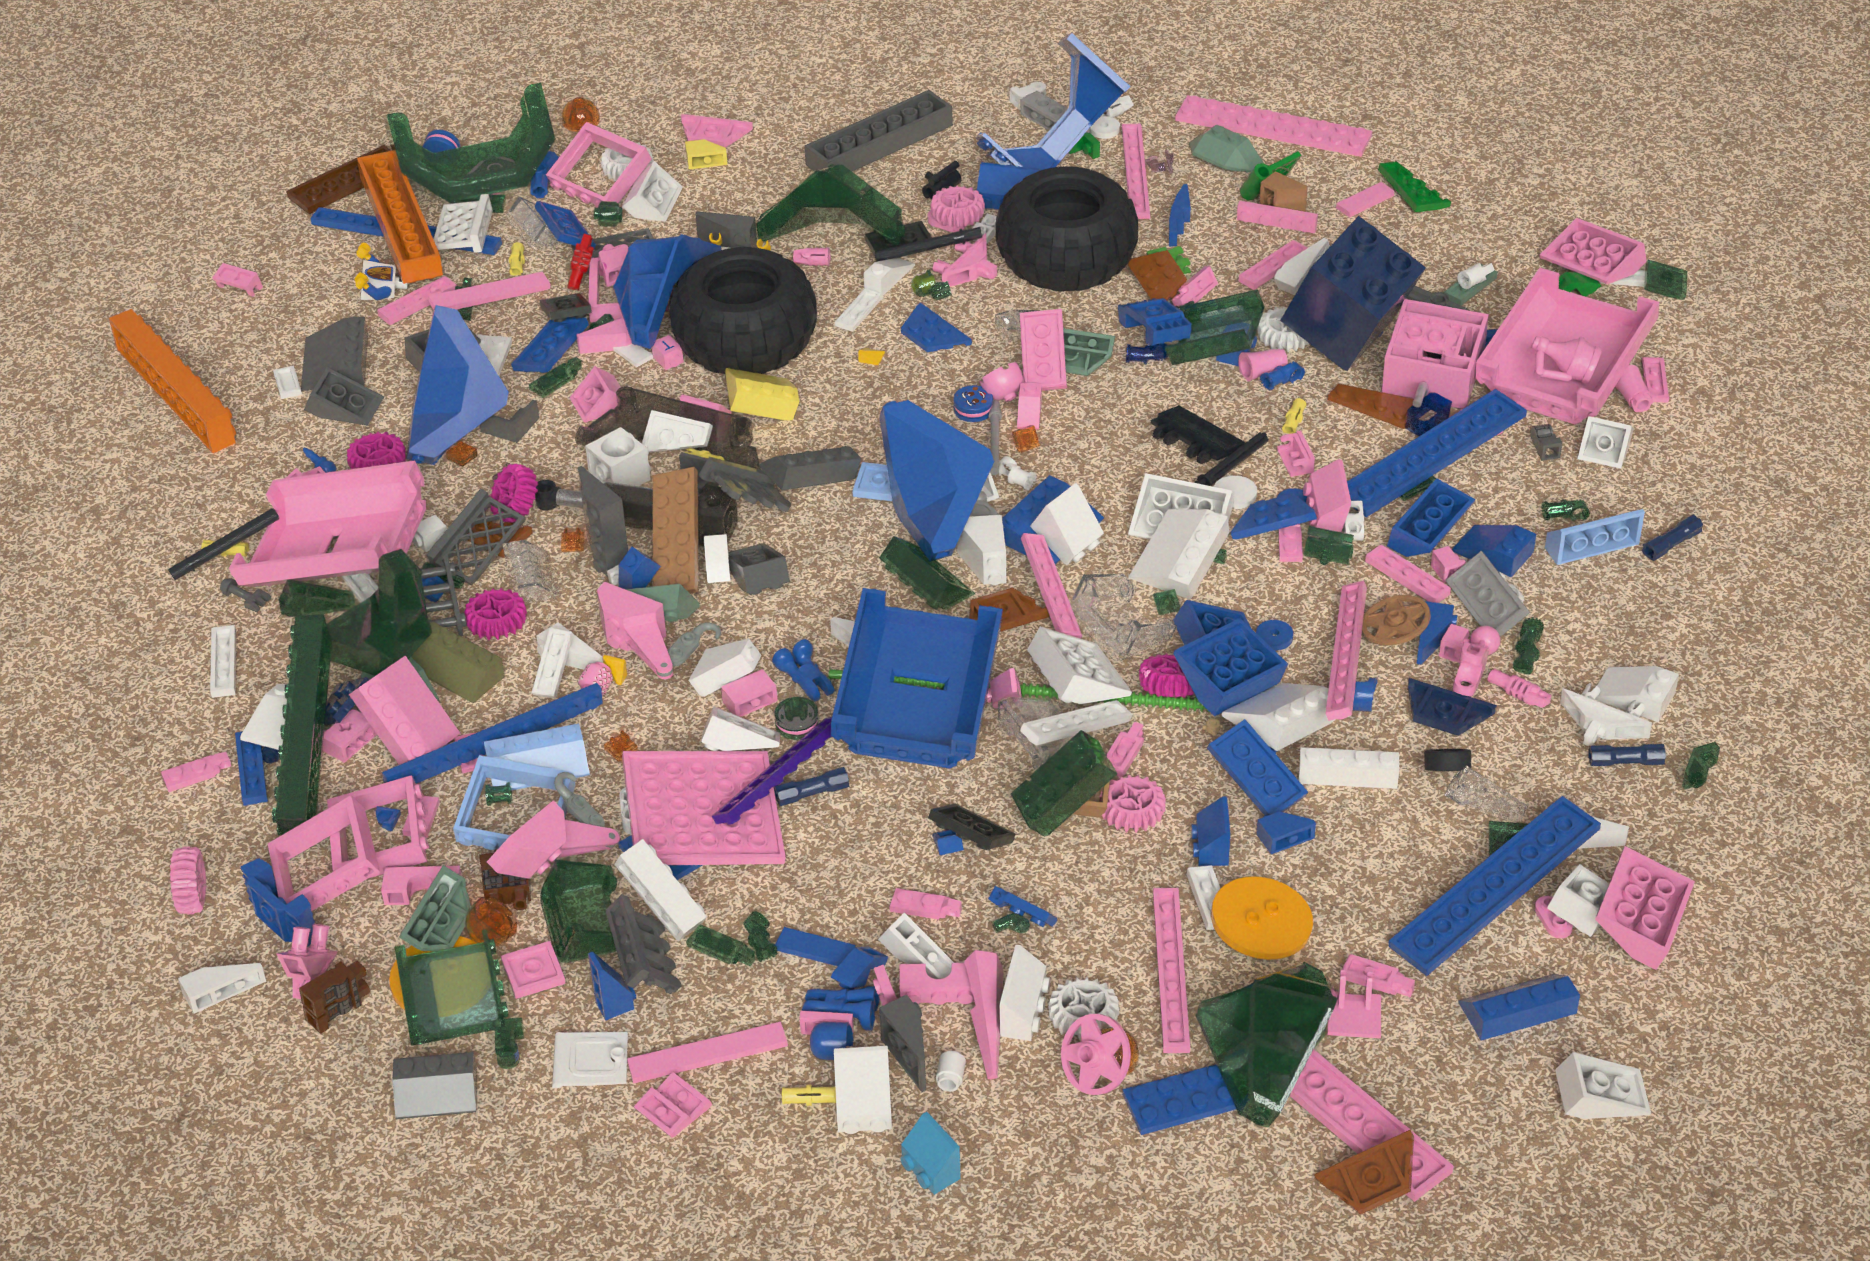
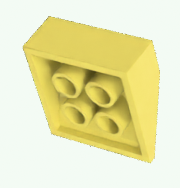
M726 368L725 374L730 411L781 420H793L799 404L797 388L787 378Z

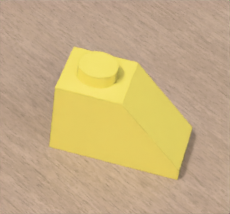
M705 139L685 142L689 169L727 165L725 147Z

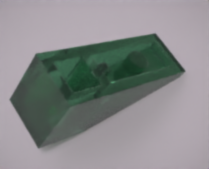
M295 580L286 581L278 599L282 615L298 618L317 616L356 607L352 591Z

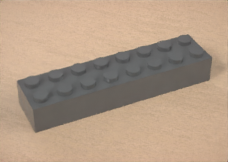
M930 90L922 92L804 145L806 166L827 182H831L953 126L952 106Z

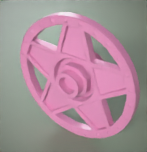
M1088 1014L1077 1019L1067 1030L1061 1048L1063 1070L1070 1083L1083 1093L1102 1095L1117 1088L1124 1080L1130 1065L1131 1051L1128 1037L1121 1025L1113 1018L1103 1014ZM1096 1020L1106 1022L1115 1030L1102 1034ZM1081 1026V1042L1070 1045L1074 1033ZM1122 1045L1123 1060L1120 1067L1114 1054ZM1069 1061L1080 1065L1079 1081L1073 1074ZM1100 1075L1113 1081L1103 1088L1093 1089Z

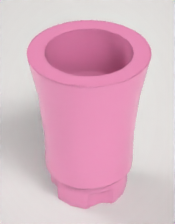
M1270 349L1258 352H1242L1239 355L1238 364L1240 373L1249 382L1260 377L1265 372L1273 371L1277 366L1287 365L1288 361L1284 349Z
M1628 365L1615 388L1622 394L1635 412L1647 411L1653 403L1651 394L1641 377L1639 368L1635 365Z

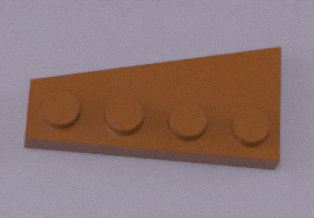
M1339 383L1328 394L1329 401L1405 429L1425 404V401H1422L1420 407L1413 406V398Z

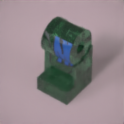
M522 1017L496 1019L495 1053L497 1055V1063L503 1069H512L520 1062L517 1039H524Z

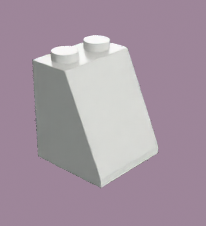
M1077 483L1046 505L1030 526L1038 535H1044L1048 547L1066 565L1072 561L1075 563L1079 562L1086 555L1084 552L1087 549L1092 552L1100 544L1098 540L1104 534Z
M1002 515L969 517L957 543V553L984 585L1006 583V547Z
M888 1046L834 1049L838 1132L854 1134L858 1131L872 1130L873 1132H882L885 1129H892Z

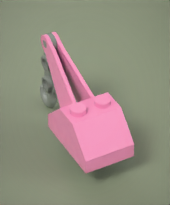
M604 582L597 589L601 623L607 644L615 649L633 650L660 679H668L673 676V667L682 665L697 649L703 632L713 630L716 632V639H719L721 636V629L718 625L705 622L696 626L694 630L682 634L667 651L663 641L666 637L663 603Z
M562 772L555 777V789L563 798L568 812L579 822L565 820L564 811L553 800L510 835L487 863L497 873L530 879L537 872L540 875L543 874L551 866L548 862L549 860L553 862L561 857L612 849L619 842L620 836L616 830L605 828L603 817L597 813L583 796L571 792L563 784V779L565 778L576 782L577 778L569 772Z

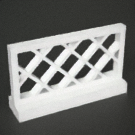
M482 194L479 201L443 205L433 239L438 250L473 247L474 253L482 252L493 212L489 194Z

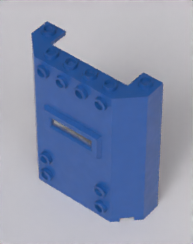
M863 588L831 720V736L837 741L842 739L849 745L848 749L859 755L949 769L957 766L958 761L974 759L998 644L1003 609L979 605L978 620L945 614L886 606V591ZM897 676L943 683L945 686L944 690L899 684L894 683V678Z

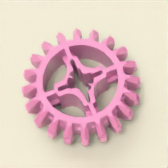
M958 185L956 187L949 186L948 189L942 188L941 191H937L936 195H933L931 204L933 218L936 219L937 223H942L943 226L949 225L950 228L953 226L959 228V226L974 225V222H979V219L983 217L985 209L984 199L979 194V191H973L972 187H958Z
M1128 774L1127 778L1119 776L1117 781L1110 780L1107 809L1105 814H1102L1103 820H1107L1109 826L1115 824L1116 830L1124 827L1126 833L1129 828H1134V831L1137 833L1139 827L1144 831L1147 830L1148 825L1155 827L1156 821L1160 822L1165 812L1166 798L1164 797L1162 787H1157L1156 781L1150 782L1148 777L1141 779L1139 774L1136 777H1131Z
M197 847L177 848L172 854L170 865L172 900L178 913L195 914L202 911L205 903L207 878L203 855Z

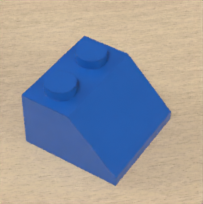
M1222 796L1197 813L1196 824H1191V837L1197 840V842H1193V858L1198 857V866H1229L1230 822L1227 796Z

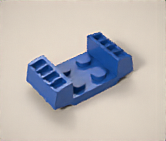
M1152 298V300L1118 305V316L1121 325L1125 328L1140 325L1146 327V343L1153 346L1159 343L1164 344V342L1190 338L1192 324L1185 318L1183 311L1164 298Z
M258 858L242 865L240 869L243 872L244 884L247 887L246 891L249 894V900L253 904L255 915L285 942H292L293 927L309 928L307 947L310 946L312 926L315 920L313 919L311 904L308 899L301 894L287 904L282 897H278L272 867L264 860Z

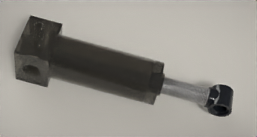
M552 480L538 481L536 486L538 492L535 494L536 505L540 510H552L559 505L583 508L581 491L561 489ZM605 482L604 484L622 498L625 527L653 531V488ZM705 485L701 494H698V546L704 547V536L727 534V542L729 544L737 526V502L726 492H723L722 487Z

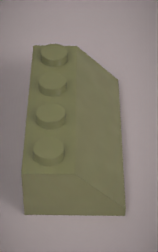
M435 622L430 623L417 634L409 652V655L424 669L429 680L471 703H475L505 677L501 657Z

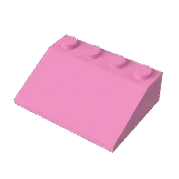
M1576 218L1540 254L1541 259L1605 284L1634 275L1647 262L1644 243Z
M406 656L349 694L399 765L439 749L453 740L455 736L461 734Z
M1625 846L1595 920L1633 959L1656 970L1670 950L1695 881Z

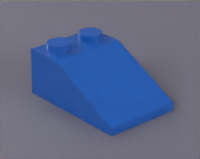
M1474 525L1452 548V551L1470 560L1482 551L1498 572L1512 577L1534 553L1536 533L1517 525Z

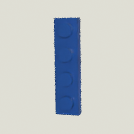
M243 731L236 732L235 738L243 806L268 802L262 745L241 740Z

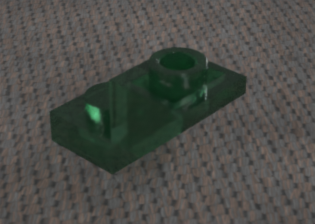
M1716 742L1693 748L1684 773L1682 784L1684 790L1692 787L1699 788L1706 783L1709 768L1717 764L1720 747Z

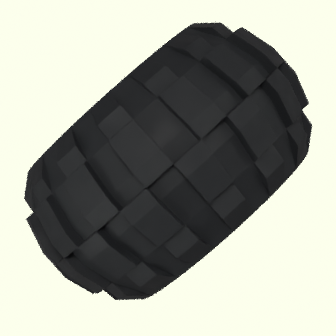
M1053 167L1023 178V181L1015 184L1005 194L995 222L996 244L1002 258H1005L1007 266L1019 278L1029 281L1031 285L1059 292L1087 290L1110 281L1114 275L1119 274L1129 263L1138 242V217L1133 201L1128 199L1126 190L1115 180L1106 177L1104 174L1081 167Z
M754 247L728 248L699 259L697 263L691 265L678 279L677 288L673 290L669 309L671 329L682 351L695 363L704 366V369L725 374L726 368L765 374L789 364V360L798 357L808 345L817 322L816 296L804 271L793 261L783 258L781 254Z

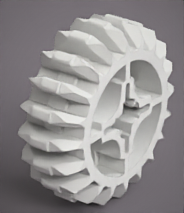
M646 147L648 153L652 158V160L649 162V164H651L654 161L652 152L650 151V148ZM610 148L605 149L601 158V168H603L604 175H608L609 179L613 178L614 181H617L633 158Z
M1284 306L1281 309L1277 307L1274 310L1269 309L1267 313L1262 314L1258 322L1257 333L1260 342H1264L1265 346H1271V349L1276 347L1281 350L1286 349L1289 352L1291 348L1297 351L1298 347L1304 349L1305 345H1309L1306 340L1280 321L1287 310Z
M1076 977L1074 982L1066 980L1065 985L1058 984L1057 991L1052 992L1049 1002L1050 1021H1053L1054 1029L1059 1028L1061 1035L1065 1034L1077 1019L1088 1014L1099 1013L1117 1021L1119 1016L1117 996H1115L1113 989H1108L1107 983L1100 984L1098 978L1094 981H1090L1088 977L1085 980H1079ZM1096 1020L1102 1034L1103 1031L1110 1032L1111 1026L1109 1024ZM1081 1026L1077 1029V1031H1076V1032L1074 1033V1035H1073V1037H1074L1075 1035H1078V1038H1079L1080 1042H1081Z

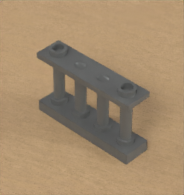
M443 554L444 566L408 572V570H403V565H401L400 569L394 570L408 645H413L416 635L432 622L444 628L457 626L458 635L463 636L462 627L466 626L465 614L459 611L452 576H456L453 562L449 563L447 554ZM446 575L447 583L418 588L407 587L406 585L412 580ZM444 592L450 593L451 600L421 605L410 604V600H414V597ZM453 609L454 617L425 622L413 620V617H417V614Z

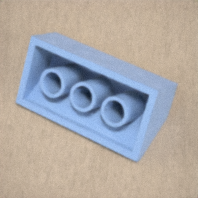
M1640 509L1547 532L1545 549L1554 562L1560 565L1639 545L1645 511Z
M579 723L484 742L487 757L573 772L576 778L590 775ZM491 778L494 794L532 787L530 785Z

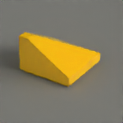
M869 348L860 349L858 351L859 362L879 366L885 351Z
M604 655L603 663L611 669L613 681L617 685H622L627 677L626 660Z

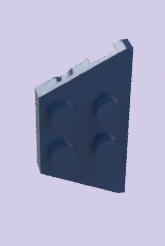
M362 677L336 684L328 701L320 709V716L317 721L325 726L340 723L355 705L349 694L370 679Z
M1412 678L1408 680V693L1413 722L1459 736L1496 713L1497 705L1461 695Z

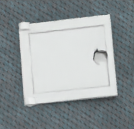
M557 1032L554 1043L552 1087L626 1084L628 1032Z

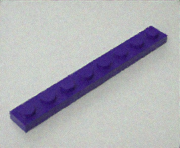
M832 717L823 719L712 815L715 823H727L730 825L740 820V815L743 812L752 809L758 799L767 796L772 787L784 781V776L798 769L797 765L800 762L808 760L814 750L823 747L826 744L825 741L832 737Z

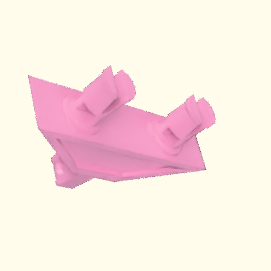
M986 233L974 244L968 241L964 245L962 243L955 244V250L964 254L953 264L949 265V263L943 262L940 259H937V262L933 264V271L942 274V289L976 280L979 276L994 279L997 276V266L987 261Z
M313 924L311 945L308 948L310 929L293 927L291 950L277 953L287 977L293 978V998L301 999L299 987L325 973L338 952L326 949L328 929L330 927L328 925Z

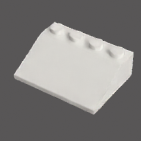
M1145 473L1128 535L1150 540L1168 509H1207L1228 516L1229 522L1234 504L1232 490Z
M1168 509L1130 573L1129 579L1191 599L1229 534L1228 516L1207 509Z
M1041 626L1039 627L1027 650L1033 657L1032 660L1041 669V673L1050 682L1049 685L1057 692L1060 700L1066 703L1085 704L1131 695L1132 691L1098 644Z
M1280 683L1222 712V717L1235 725L1245 719L1265 743L1276 751L1336 720L1329 721L1326 716L1329 688Z

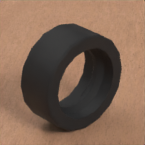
M1430 749L1424 751L1425 770L1465 771L1472 768L1470 749Z

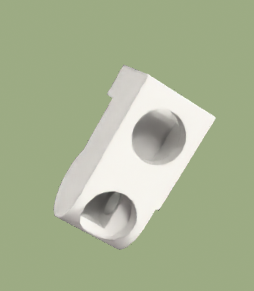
M1033 82L1022 88L1012 87L1010 88V102L1020 110V99L1035 91L1046 95V85L1043 82Z
M1351 501L1350 507L1357 508L1358 513H1348L1343 526L1345 541H1363L1362 501Z

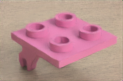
M1340 970L1339 992L1328 991L1327 1035L1381 1039V994H1372V971H1367L1365 995L1345 994L1346 970Z

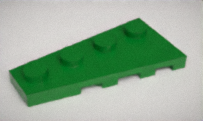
M1397 161L1379 164L1378 171L1414 212L1440 210L1450 207V200L1440 198V193L1435 189L1429 190L1423 180L1413 178L1414 174Z

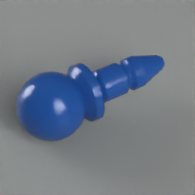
M303 448L306 457L315 464L314 468L320 466L325 473L336 471V466L332 461H327L326 457H319L314 451Z

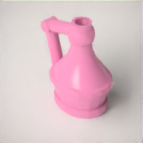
M1536 336L1531 346L1536 351L1534 377L1537 379L1548 378L1561 381L1575 379L1581 380L1583 384H1588L1598 363L1602 348L1599 346L1594 347L1585 341L1583 337L1556 343L1551 342L1546 337ZM1544 353L1553 359L1561 372L1544 369Z

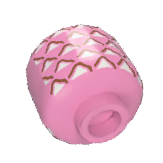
M602 662L589 663L580 675L578 683L582 689L598 683L602 688L603 696L613 682V675L611 674V669Z

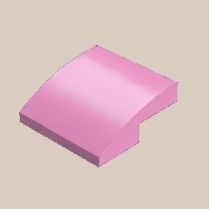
M672 1072L657 1090L651 1087L634 1108L673 1138L712 1106V1103Z

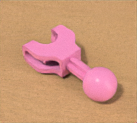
M1485 625L1476 628L1471 634L1470 643H1464L1459 658L1461 661L1453 684L1454 692L1465 696H1473L1476 692L1486 667L1488 655L1495 653L1500 646V635L1493 627ZM1462 681H1467L1471 685L1463 686L1461 683Z

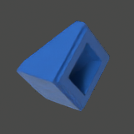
M945 830L932 834L939 855L964 850L962 839L956 836V832Z

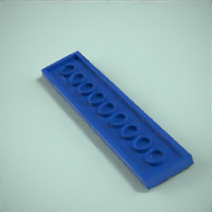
M1494 389L1347 481L1351 501H1362L1363 514L1367 518L1526 417L1527 410L1497 389Z
M1561 796L1389 940V947L1425 976H1428L1597 833L1601 828V823L1564 796Z

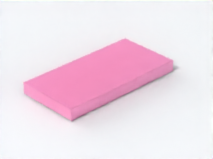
M1062 309L1020 313L1024 383L1042 384V391L1066 389Z

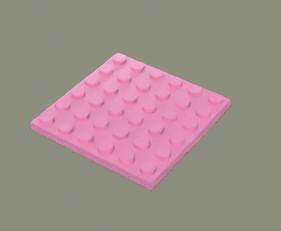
M623 751L622 762L633 846L643 839L655 849L657 857L661 862L667 865L785 863L786 857L774 787L769 790L770 793L767 796L758 799L752 809L743 812L740 815V820L730 825L727 823L716 824L712 818V815L770 766L767 751Z

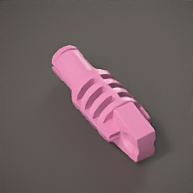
M1494 669L1489 673L1488 682L1505 689L1506 694H1512V697H1518V700L1533 706L1536 705L1543 708L1550 704L1552 695L1540 689L1538 685L1532 684V682L1526 681L1517 675L1509 676L1498 669Z

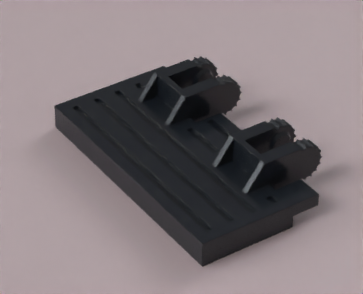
M1180 405L1158 413L1157 418L1152 419L1150 423L1156 426L1152 435L1155 439L1164 438L1163 443L1166 445H1171L1181 440L1189 445L1186 456L1189 458L1197 456L1196 462L1200 464L1207 463L1211 459L1216 461L1223 459L1245 444L1243 440Z

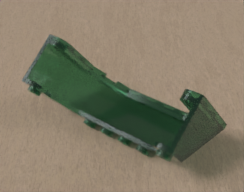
M541 82L531 84L525 88L520 100L522 117L507 138L432 153L414 142L409 120L405 114L400 112L387 114L385 119L389 144L400 172L449 203L480 197L482 194L490 195L527 187L556 140Z

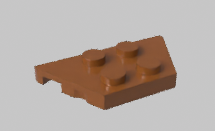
M1168 250L1132 258L1127 264L1151 300L1152 298L1173 299L1178 289L1187 281L1186 276Z
M1013 587L970 601L969 618L973 620H978L979 605L1003 609L1000 632L1050 617L1046 606L1042 608L1036 605L1035 599L1023 595Z
M1408 1130L1314 1174L1318 1182L1359 1214L1366 1213L1411 1192L1414 1135L1411 1130Z

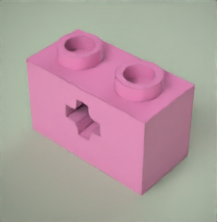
M352 708L340 723H335L320 738L323 752L345 763L377 734L364 715Z

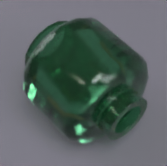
M600 201L598 207H594L593 219H597L598 225L601 227H616L618 223H622V207H619L616 201Z

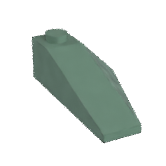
M681 584L626 589L663 603L664 619L669 622L687 619L700 607V603Z

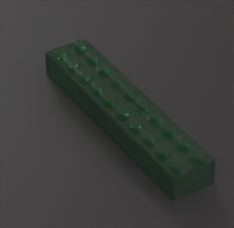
M324 614L295 615V623L290 627L293 643L288 647L291 663L287 664L286 667L289 683L285 684L284 687L287 704H283L282 707L285 724L280 727L283 744L279 745L278 748L281 764L276 768V777L279 785L274 789V799L277 805L276 808L272 809L273 823H277L278 836L287 833L317 815L332 639Z

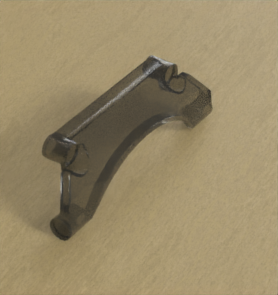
M629 386L621 387L616 391L617 406L615 409H610L588 427L580 426L575 437L576 444L585 447L591 442L622 427L642 443L650 413L653 410L713 425L707 447L693 449L698 451L706 450L713 455L722 456L724 461L761 470L756 447L750 446L753 442L752 421L749 418L649 393Z

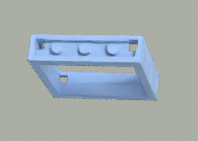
M479 755L453 827L456 842L466 846L476 845L488 850L499 849L510 836L469 828L486 778L556 790L554 784L555 777L559 773L569 771ZM567 778L563 779V784L571 792H574L575 782ZM560 795L557 805L564 811L565 818L567 808Z

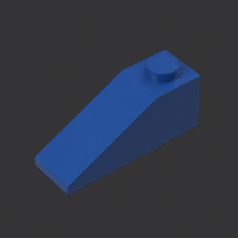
M1426 601L1430 609L1431 619L1427 628L1420 635L1417 664L1421 665L1440 647L1441 640L1450 625L1457 624L1458 615H1453L1454 605Z
M594 952L588 953L595 1002L604 1019L609 1020L634 1010L633 1000L636 999L634 989L627 986L623 977Z

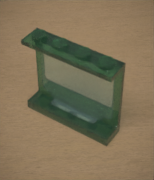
M1258 289L1181 306L1180 310L1183 311L1185 318L1192 324L1189 339H1181L1176 344L1165 346L1171 364L1177 365L1251 349L1265 308Z
M482 930L484 941L482 943L413 956L406 955L405 945L394 947L411 1046L505 1028L504 1018L509 1017L506 1001L501 1002L500 996H505L502 980L497 981L496 975H501L498 959L493 960L492 958L493 954H497L494 939H489L487 930Z

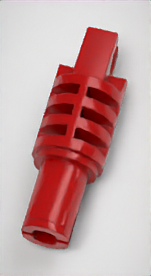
M583 234L581 243L576 244L570 264L572 272L567 285L569 289L579 291L583 274H586L594 250V247H591L593 239L591 235Z

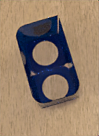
M1429 393L1423 398L1420 407L1411 406L1407 410L1405 429L1417 436H1421L1449 418L1452 401L1437 393ZM1430 410L1437 413L1429 420L1423 421L1419 419Z

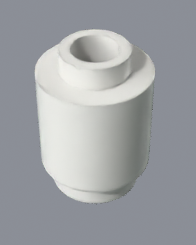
M947 1051L940 1055L936 1081L939 1088L944 1091H955L962 1084L966 1059L959 1052Z

